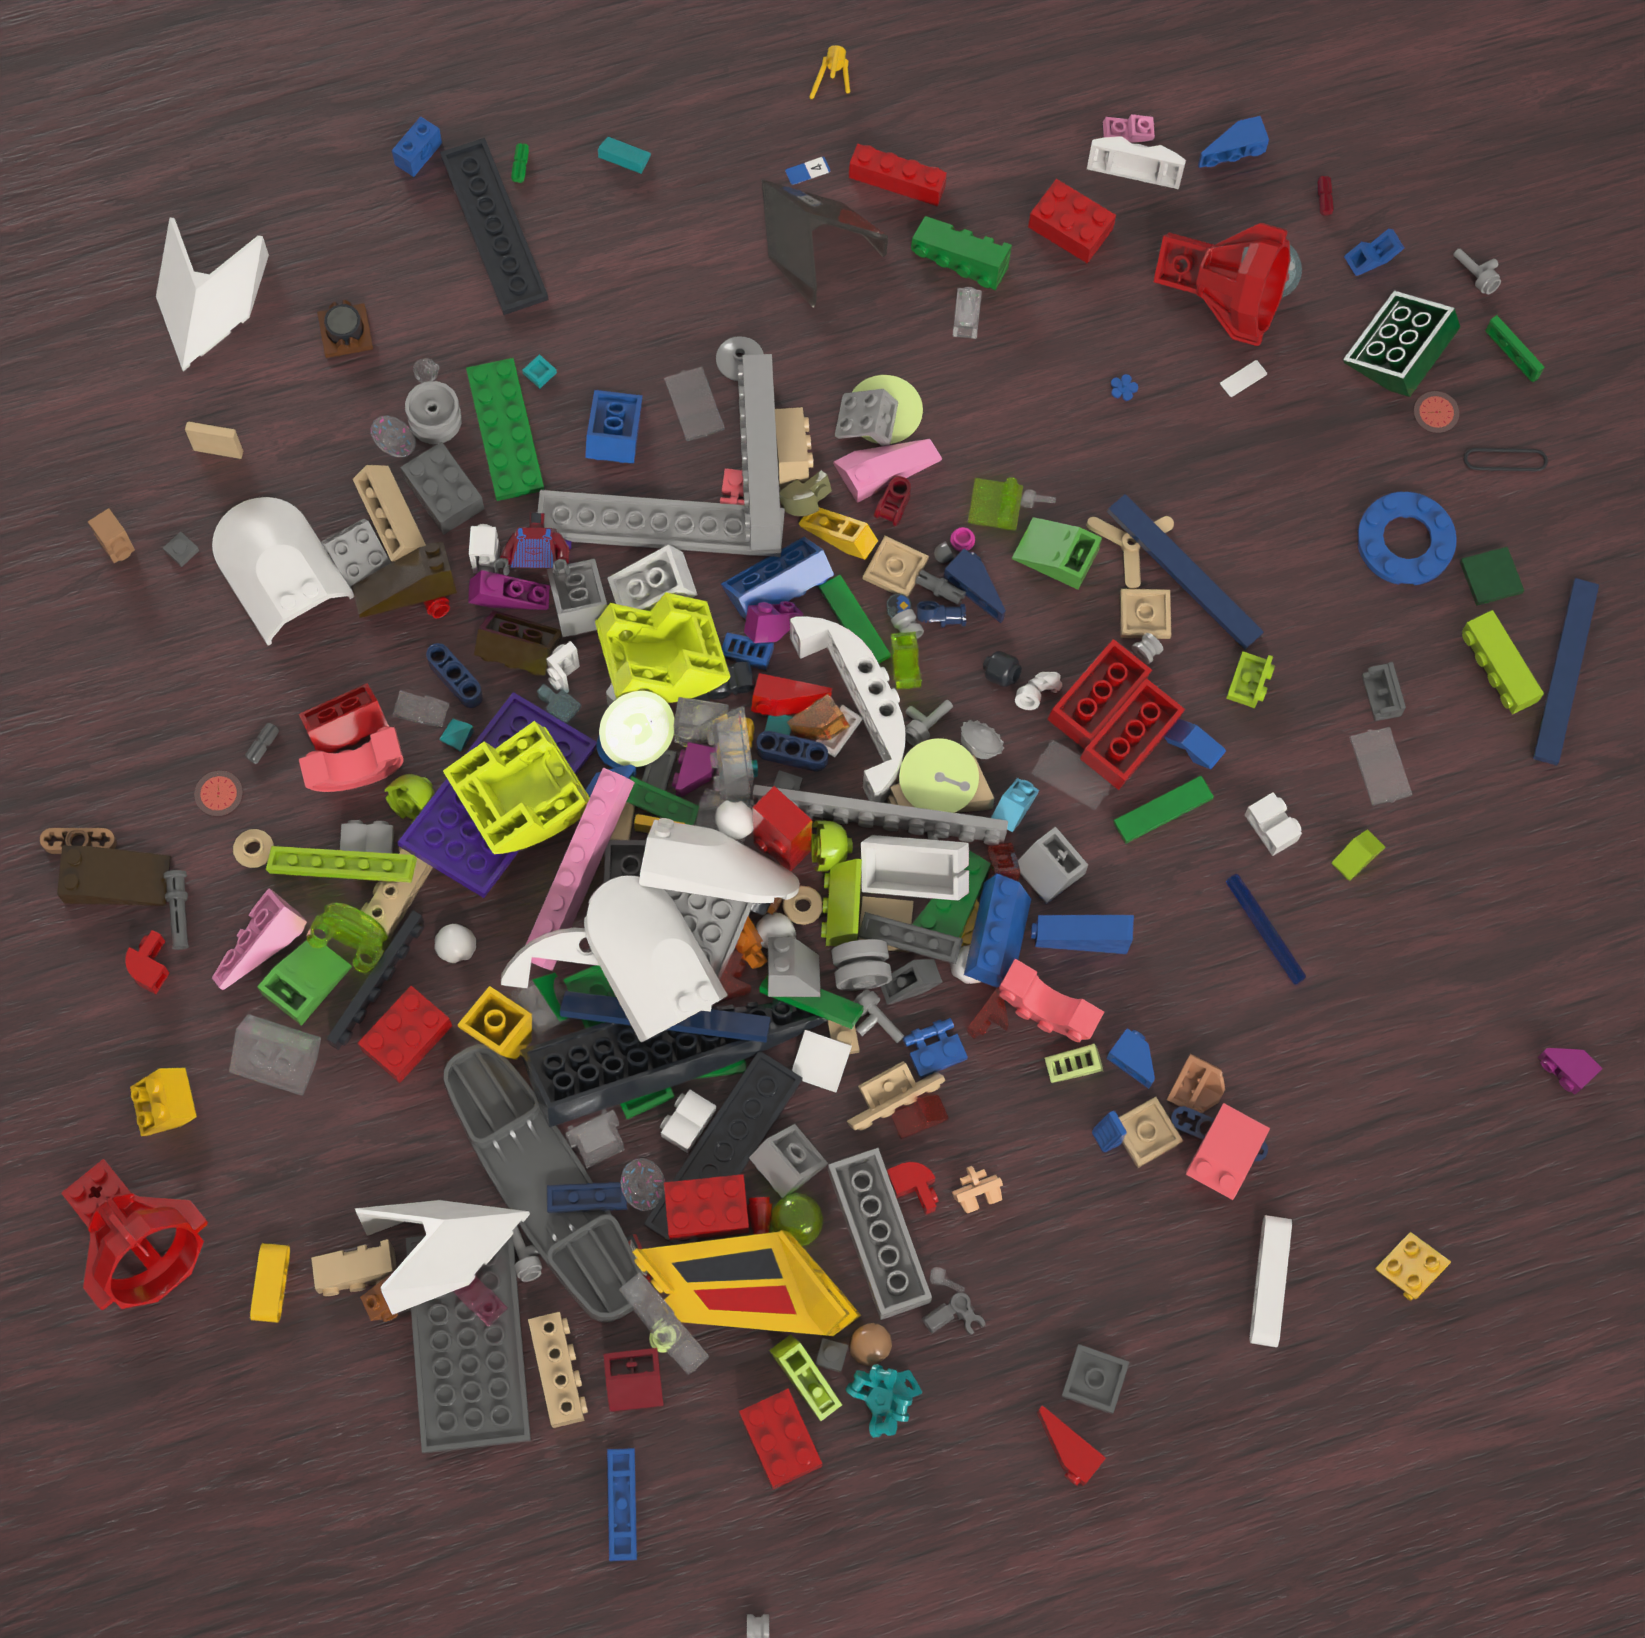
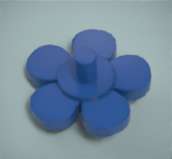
M1124 374L1121 380L1117 377L1113 378L1111 386L1114 389L1111 394L1114 398H1120L1122 395L1123 400L1129 401L1133 397L1132 393L1138 391V384L1136 382L1131 383L1132 378L1127 374Z

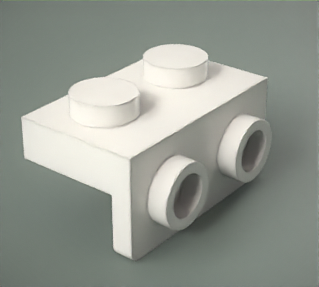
M571 641L566 645L558 646L552 655L547 658V672L550 675L548 680L557 691L561 689L564 694L569 692L567 676L580 667L577 648Z

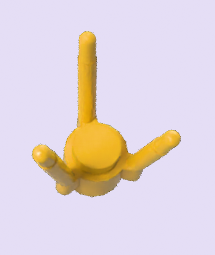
M835 45L828 48L827 56L823 57L822 66L809 96L810 99L814 98L827 66L831 70V78L835 77L836 71L843 68L845 92L850 93L849 61L845 59L846 50L843 47Z

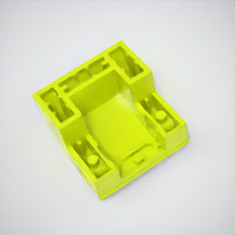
M665 592L651 611L610 603L598 620L596 619L595 621L617 699L630 692L648 691L659 695L667 703L679 702L705 694L730 679L707 601Z
M533 721L496 749L485 741L443 770L494 854L521 850L563 831L581 819L590 799L547 728L541 726L536 721Z

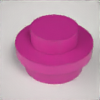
M962 527L953 531L950 542L957 551H962L963 549L968 551L974 546L975 536L971 530Z

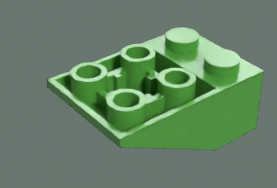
M1033 517L1012 559L1079 590L1099 551L1102 537L1080 527Z
M312 935L277 964L258 985V989L264 997L302 1026L352 966Z

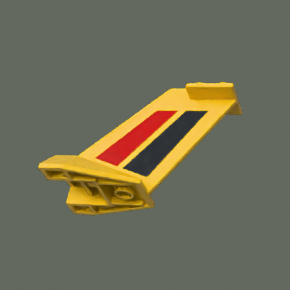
M781 1230L773 1233L648 1249L636 1248L633 1251L637 1257L634 1260L637 1266L643 1272H649L653 1277L651 1280L653 1286L660 1293L670 1294L663 1300V1303L679 1322L834 1336L861 1316L842 1291L794 1236L787 1231Z

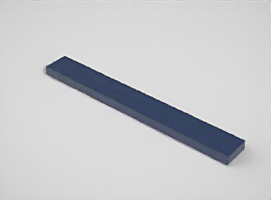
M1126 494L1108 508L1107 513L1244 650L1264 633Z
M1577 578L1573 581L1533 754V759L1553 765H1558L1560 761L1599 584Z
M565 991L560 1009L561 1017L631 1025L617 997ZM712 1009L711 1012L701 1010L666 1030L767 1043L771 1017Z

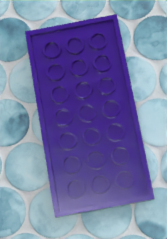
M513 692L467 753L484 741L496 749L533 721H536L541 726L547 728L572 770L577 774L596 749L597 742ZM448 779L443 782L398 841L400 848L485 898L520 851L517 850L503 854L492 853Z

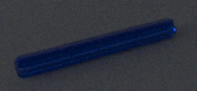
M1239 874L1229 877L1226 881L1227 885L1293 984L1296 985L1306 978V974Z

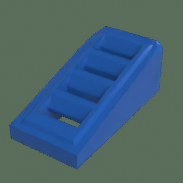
M727 633L721 648L724 658L736 662H749L752 667L766 671L774 650V643H754L747 636ZM731 641L736 642L733 652L728 651ZM740 645H745L743 653L739 654ZM750 647L754 648L752 656L747 655ZM759 650L763 651L761 658L757 657Z
M1113 1110L1094 1127L1092 1134L1101 1150L1108 1152L1121 1145L1127 1131Z

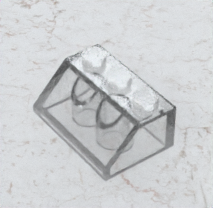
M739 707L712 720L711 729L707 730L708 745H713L714 753H710L711 768H716L717 776H713L714 791H719L720 800L751 797L754 780L745 710L744 707Z
M248 1014L236 1029L229 1072L303 1096L318 1058L321 1037Z

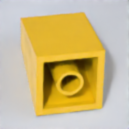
M490 986L458 1023L460 1029L499 1055L515 1060L521 1055L520 1050L526 1048L532 1041V1014Z

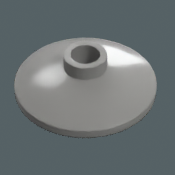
M733 337L723 342L716 354V363L719 371L725 377L738 381V365H743V357H737V353H743L744 355L764 354L760 345L750 338Z

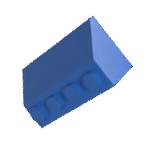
M804 536L781 549V557L769 556L721 583V586L739 614L746 620L748 605H758L761 602L780 604L794 597H800L815 585L824 584L834 573L824 550Z
M995 874L984 883L965 966V976L999 988L1013 961L1019 959L1031 903L1030 896L1020 882Z

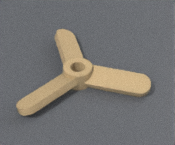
M1169 516L1162 517L1154 522L1164 533L1171 530L1174 526V521ZM1089 518L1087 521V528L1121 546L1124 552L1125 584L1129 589H1137L1141 584L1140 545L1128 533L1099 518ZM1132 541L1135 545H1129L1127 542Z

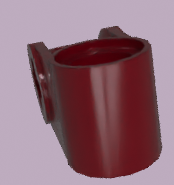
M898 476L890 481L884 496L877 505L874 513L875 518L881 517L893 522V526H898L911 495V484L907 478ZM896 488H903L906 492L897 494L894 490Z

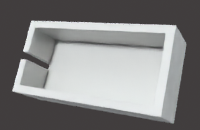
M872 835L861 842L862 892L960 900L969 893V870H964V868L969 866V843Z

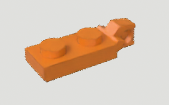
M748 916L735 947L740 956L754 969L763 966L767 959L761 951V942L763 940Z

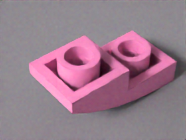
M1131 114L1129 119L1105 117L1103 120L1104 137H1123L1130 143L1145 142L1155 138L1153 117Z

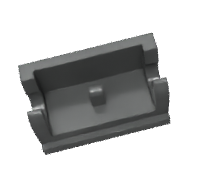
M1393 662L1368 668V672L1363 673L1362 678L1374 721L1400 717L1406 706Z

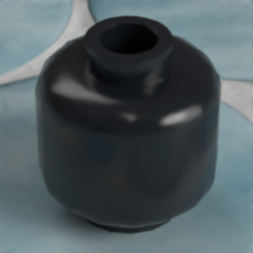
M996 651L991 656H987L983 663L986 679L1002 687L1015 684L1021 675L1022 667L1019 665V660L1015 656L1002 651Z

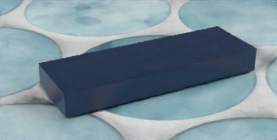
M627 1183L547 1185V1212L627 1210Z

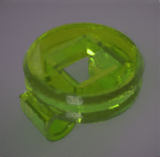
M342 903L326 905L324 913L316 916L307 932L306 938L309 945L314 948H323L333 937L342 944L357 950L353 957V966L357 971L361 973L372 971L384 952L381 950L382 943L387 940L384 927L368 914L352 906ZM314 930H323L326 933V938L320 939L316 937ZM368 954L372 958V963H364L360 955Z

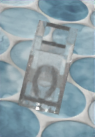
M972 287L958 288L953 326L954 337L977 338L982 290H976Z

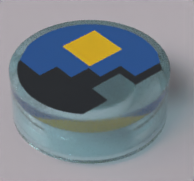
M903 594L892 595L887 601L886 610L891 618L904 610L911 609L910 599Z

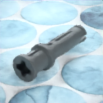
M183 870L167 871L163 873V876L167 882L165 899L170 905L172 949H187L189 945L185 901H187L188 893L185 892L184 880L187 877V872Z

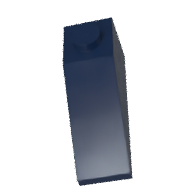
M963 549L946 567L944 578L951 585L966 591V597L1001 623L1004 620L1006 610L984 564L974 552L969 553L966 549Z

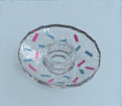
M380 416L373 421L370 428L371 436L375 444L382 451L396 457H405L414 451L416 446L415 436L403 421L391 416Z
M645 1158L634 1159L622 1171L620 1180L622 1193L626 1201L634 1208L642 1211L652 1210L665 1193V1177L653 1161Z

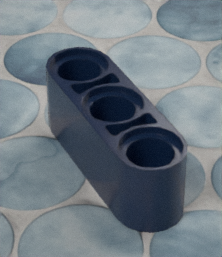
M440 643L432 644L426 652L431 670L464 706L468 708L479 706L482 703L483 694L478 681L445 645ZM437 655L445 656L441 661L433 660ZM454 672L461 674L456 679L449 678L450 674ZM469 690L476 691V694L472 697L465 696V693Z
M764 731L757 737V753L761 759L815 772L822 771L828 764V749L820 742L772 731ZM765 742H771L774 744V747L772 749H764L761 745ZM788 748H796L799 752L795 755H790L786 750ZM819 753L823 758L815 761L810 756Z

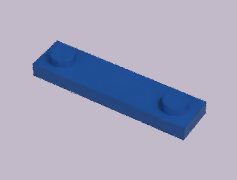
M635 1448L607 1449L609 1561L637 1560Z

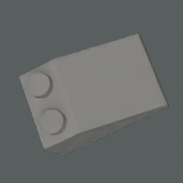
M595 559L568 564L571 571L569 575L566 574L564 569L559 571V576L556 575L553 568L547 569L563 637L597 630L595 621L596 619L598 620L607 608Z

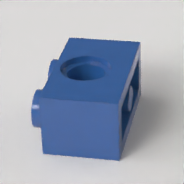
M420 116L392 149L395 165L414 177L442 144L440 129Z

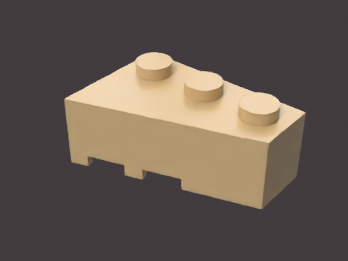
M803 407L775 409L780 491L796 479L802 484L809 480V468L813 467V455L807 452V450L811 449V437L805 433L809 432V418L804 417Z
M389 1240L380 1241L381 1246L367 1248V1245L358 1246V1250L344 1252L341 1250L312 1257L315 1290L319 1294L323 1293V1296H334L339 1294V1290L349 1289L350 1292L365 1290L367 1285L378 1284L397 1269L393 1246Z

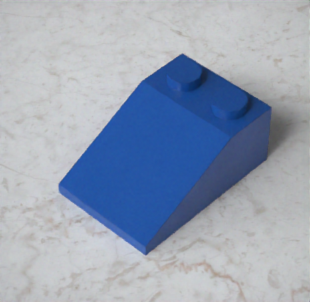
M594 390L587 431L585 458L634 463L642 395Z

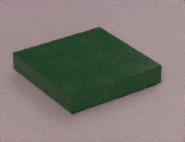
M1508 546L1461 559L1460 564L1476 606L1524 592Z

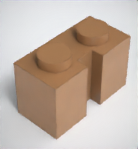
M109 508L88 521L98 542L113 563L125 560L135 550L126 531Z

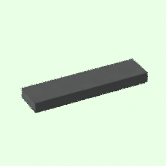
M867 912L864 914L858 937L862 939L883 940L887 942V946L956 964L963 939Z

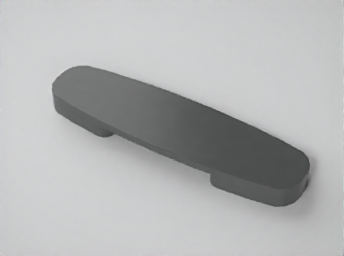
M476 1044L456 1054L448 1061L444 1069V1086L475 1153L508 1209L529 1211L530 1215L524 1222L520 1221L518 1223L553 1274L590 1318L599 1322H613L623 1318L640 1305L644 1296L645 1279L641 1269L634 1261L636 1257L618 1221L609 1210L547 1212V1185L593 1183L583 1165L557 1126H548L534 1091L504 1056L499 1055L484 1044Z

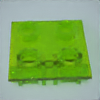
M1012 477L1007 478L1005 482L975 478L968 523L1016 531L1023 485H1019L1017 479Z

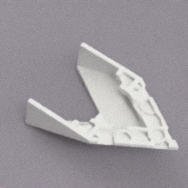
M174 218L169 219L156 298L183 371L199 355L202 357L231 333L230 330L240 322L244 323L250 318L269 256L263 236L254 238L209 275L193 271Z
M442 1200L355 1208L367 1236L402 1222L424 1225L427 1235L380 1287L392 1315L469 1285L474 1280V1274L483 1264L487 1265L513 1235L512 1230L520 1221L524 1222L530 1215L529 1211Z

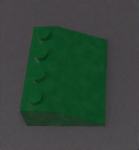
M1394 291L1343 361L1346 365L1387 390L1410 397L1460 329L1455 308Z

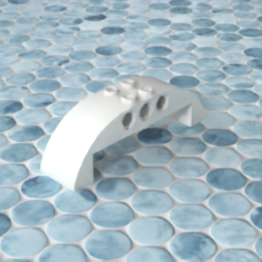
M794 617L790 619V639L800 659L828 648L861 717H863L865 726L884 762L864 771L863 789L869 801L883 803L890 794V787L896 785L904 756L905 725L898 705L900 702L898 693L895 688H890L887 682L889 681V676L884 667L880 668L871 650L853 632L825 619Z
M585 928L559 929L530 941L515 954L501 974V985L528 988L532 957L599 965L591 948L582 949L579 947L580 940L586 937ZM711 1005L703 1009L702 1011L711 1012Z

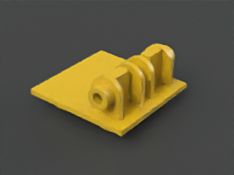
M1410 1232L1375 1269L1405 1291L1403 1295L1411 1301L1413 1298L1416 1300L1445 1270L1451 1261Z

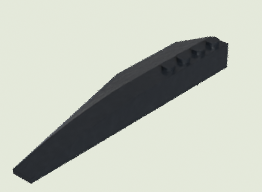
M773 999L772 1003L758 1005L757 1002H748L746 1006L734 1007V1004L711 1007L712 1010L771 1017L767 1043L664 1030L640 1042L632 1025L604 1022L521 1049L520 1053L539 1107L548 1126L552 1127L719 1070L757 1054L759 1050L762 1052L804 1033L805 1030L808 1031L829 1020L778 999Z

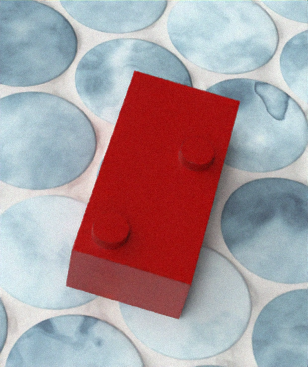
M1113 639L1055 705L1047 720L1085 749L1146 678L1148 679L1152 669Z
M1146 678L1085 748L1080 760L1116 789L1120 790L1180 719L1185 709Z
M773 786L753 806V839L755 840L753 843L763 853L767 851L781 865L792 871L811 852L812 819Z

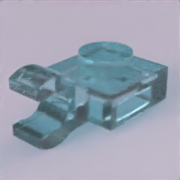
M543 684L537 691L539 693L537 697L548 704L546 711L566 724L581 708V704L562 689L558 694H555Z

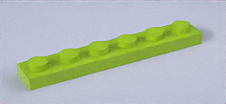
M271 846L266 870L270 874L412 883L417 858L414 855Z

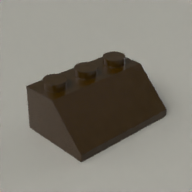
M493 610L478 628L474 655L481 657L482 660L487 662L495 661L505 664L508 668H520L532 675L545 676L548 669L547 658L559 646L562 632L560 629Z

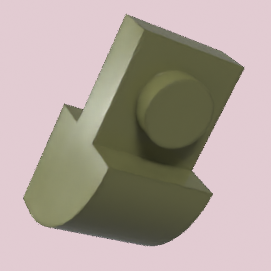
M821 470L803 484L797 479L779 492L782 508H785L787 513L794 516H807L819 511L817 502L832 492L828 475Z

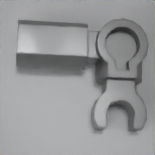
M965 1293L953 1295L950 1298L949 1305L943 1303L922 1318L923 1323L932 1334L953 1320V1314L955 1313L959 1319L964 1320V1328L969 1335L974 1333L970 1326L972 1321H977L981 1328L985 1326L984 1319L974 1314L973 1310L975 1309L971 1305L969 1296Z

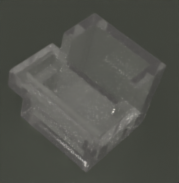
M606 1109L601 1111V1115L579 1126H568V1132H566L568 1142L571 1148L576 1146L586 1168L624 1151L623 1141L616 1129L619 1121L614 1110L607 1113Z

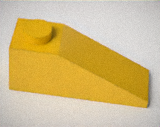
M819 508V511L804 516L799 522L800 527L841 551L864 560L878 542L867 523L826 509Z

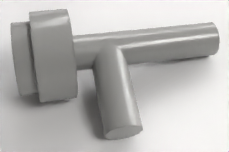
M1461 249L1455 251L1454 257L1478 278L1475 286L1482 293L1491 294L1501 284L1500 276L1493 270L1498 267L1496 259H1491L1478 266Z
M945 700L928 717L913 706L908 707L906 714L914 720L905 726V739L913 746L930 738L928 729L953 708L952 703L949 700Z
M866 989L853 1002L864 1006L861 1016L866 1015L868 1012L870 1016L856 1030L863 1036L878 1022L894 1041L898 1043L904 1035L876 1006L880 1001L878 995L874 991L870 992Z
M516 1226L513 1229V1242L520 1260L514 1265L516 1275L523 1282L532 1281L542 1274V1265L539 1257L534 1256L539 1253L533 1245L525 1246L519 1228Z

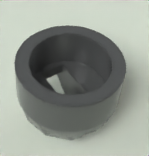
M946 541L935 548L934 556L938 562L946 563L955 559Z

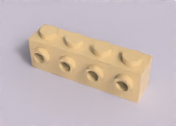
M366 465L353 478V481L390 560L396 561L415 549L426 546L389 466Z
M399 847V854L412 855ZM417 858L412 883L379 881L374 887V896L370 903L366 902L360 911V920L363 926L390 940L433 867Z
M560 1312L528 1319L551 1426L557 1428L585 1421L583 1413H587L588 1409L585 1397H579L577 1387L582 1386L579 1370L573 1371L571 1361L576 1360L573 1344H567L566 1334H570L567 1318L562 1319Z

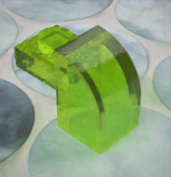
M916 632L891 634V658L896 689L921 687Z

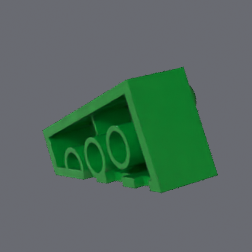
M927 216L924 217L914 234L911 250L918 256L927 257L935 261L937 265L943 268H950L961 277L975 280L982 287L993 290L997 289L1008 270L1012 248L1011 244L1005 242L1002 246L994 244V239L987 236L983 240L976 238L972 231L966 229L956 231L953 225Z

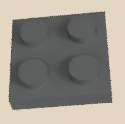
M1078 1344L1061 1397L1113 1414L1129 1361Z

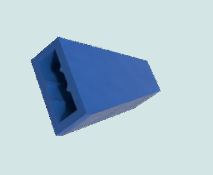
M1038 915L1037 922L1032 923L1031 939H1035V947L1127 954L1133 941L1134 915Z

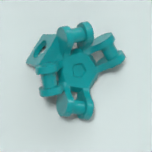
M878 1364L872 1366L870 1375L864 1371L857 1370L853 1375V1383H849L845 1390L849 1395L864 1400L872 1413V1420L869 1424L871 1436L876 1438L884 1433L887 1436L895 1435L897 1421L907 1422L910 1415L907 1413V1408L912 1405V1398L922 1394V1390L910 1370L900 1373L891 1368L884 1370ZM906 1379L911 1383L913 1390L905 1385ZM863 1385L871 1387L870 1390L867 1392L862 1388ZM882 1416H886L884 1422L882 1421Z

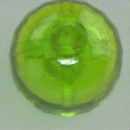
M794 1193L786 1195L776 1203L772 1210L771 1226L773 1232L781 1230L790 1232L801 1246L812 1243L822 1231L823 1215L821 1208L814 1199L806 1194Z

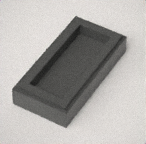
M667 749L658 759L647 764L642 781L666 791L677 752Z

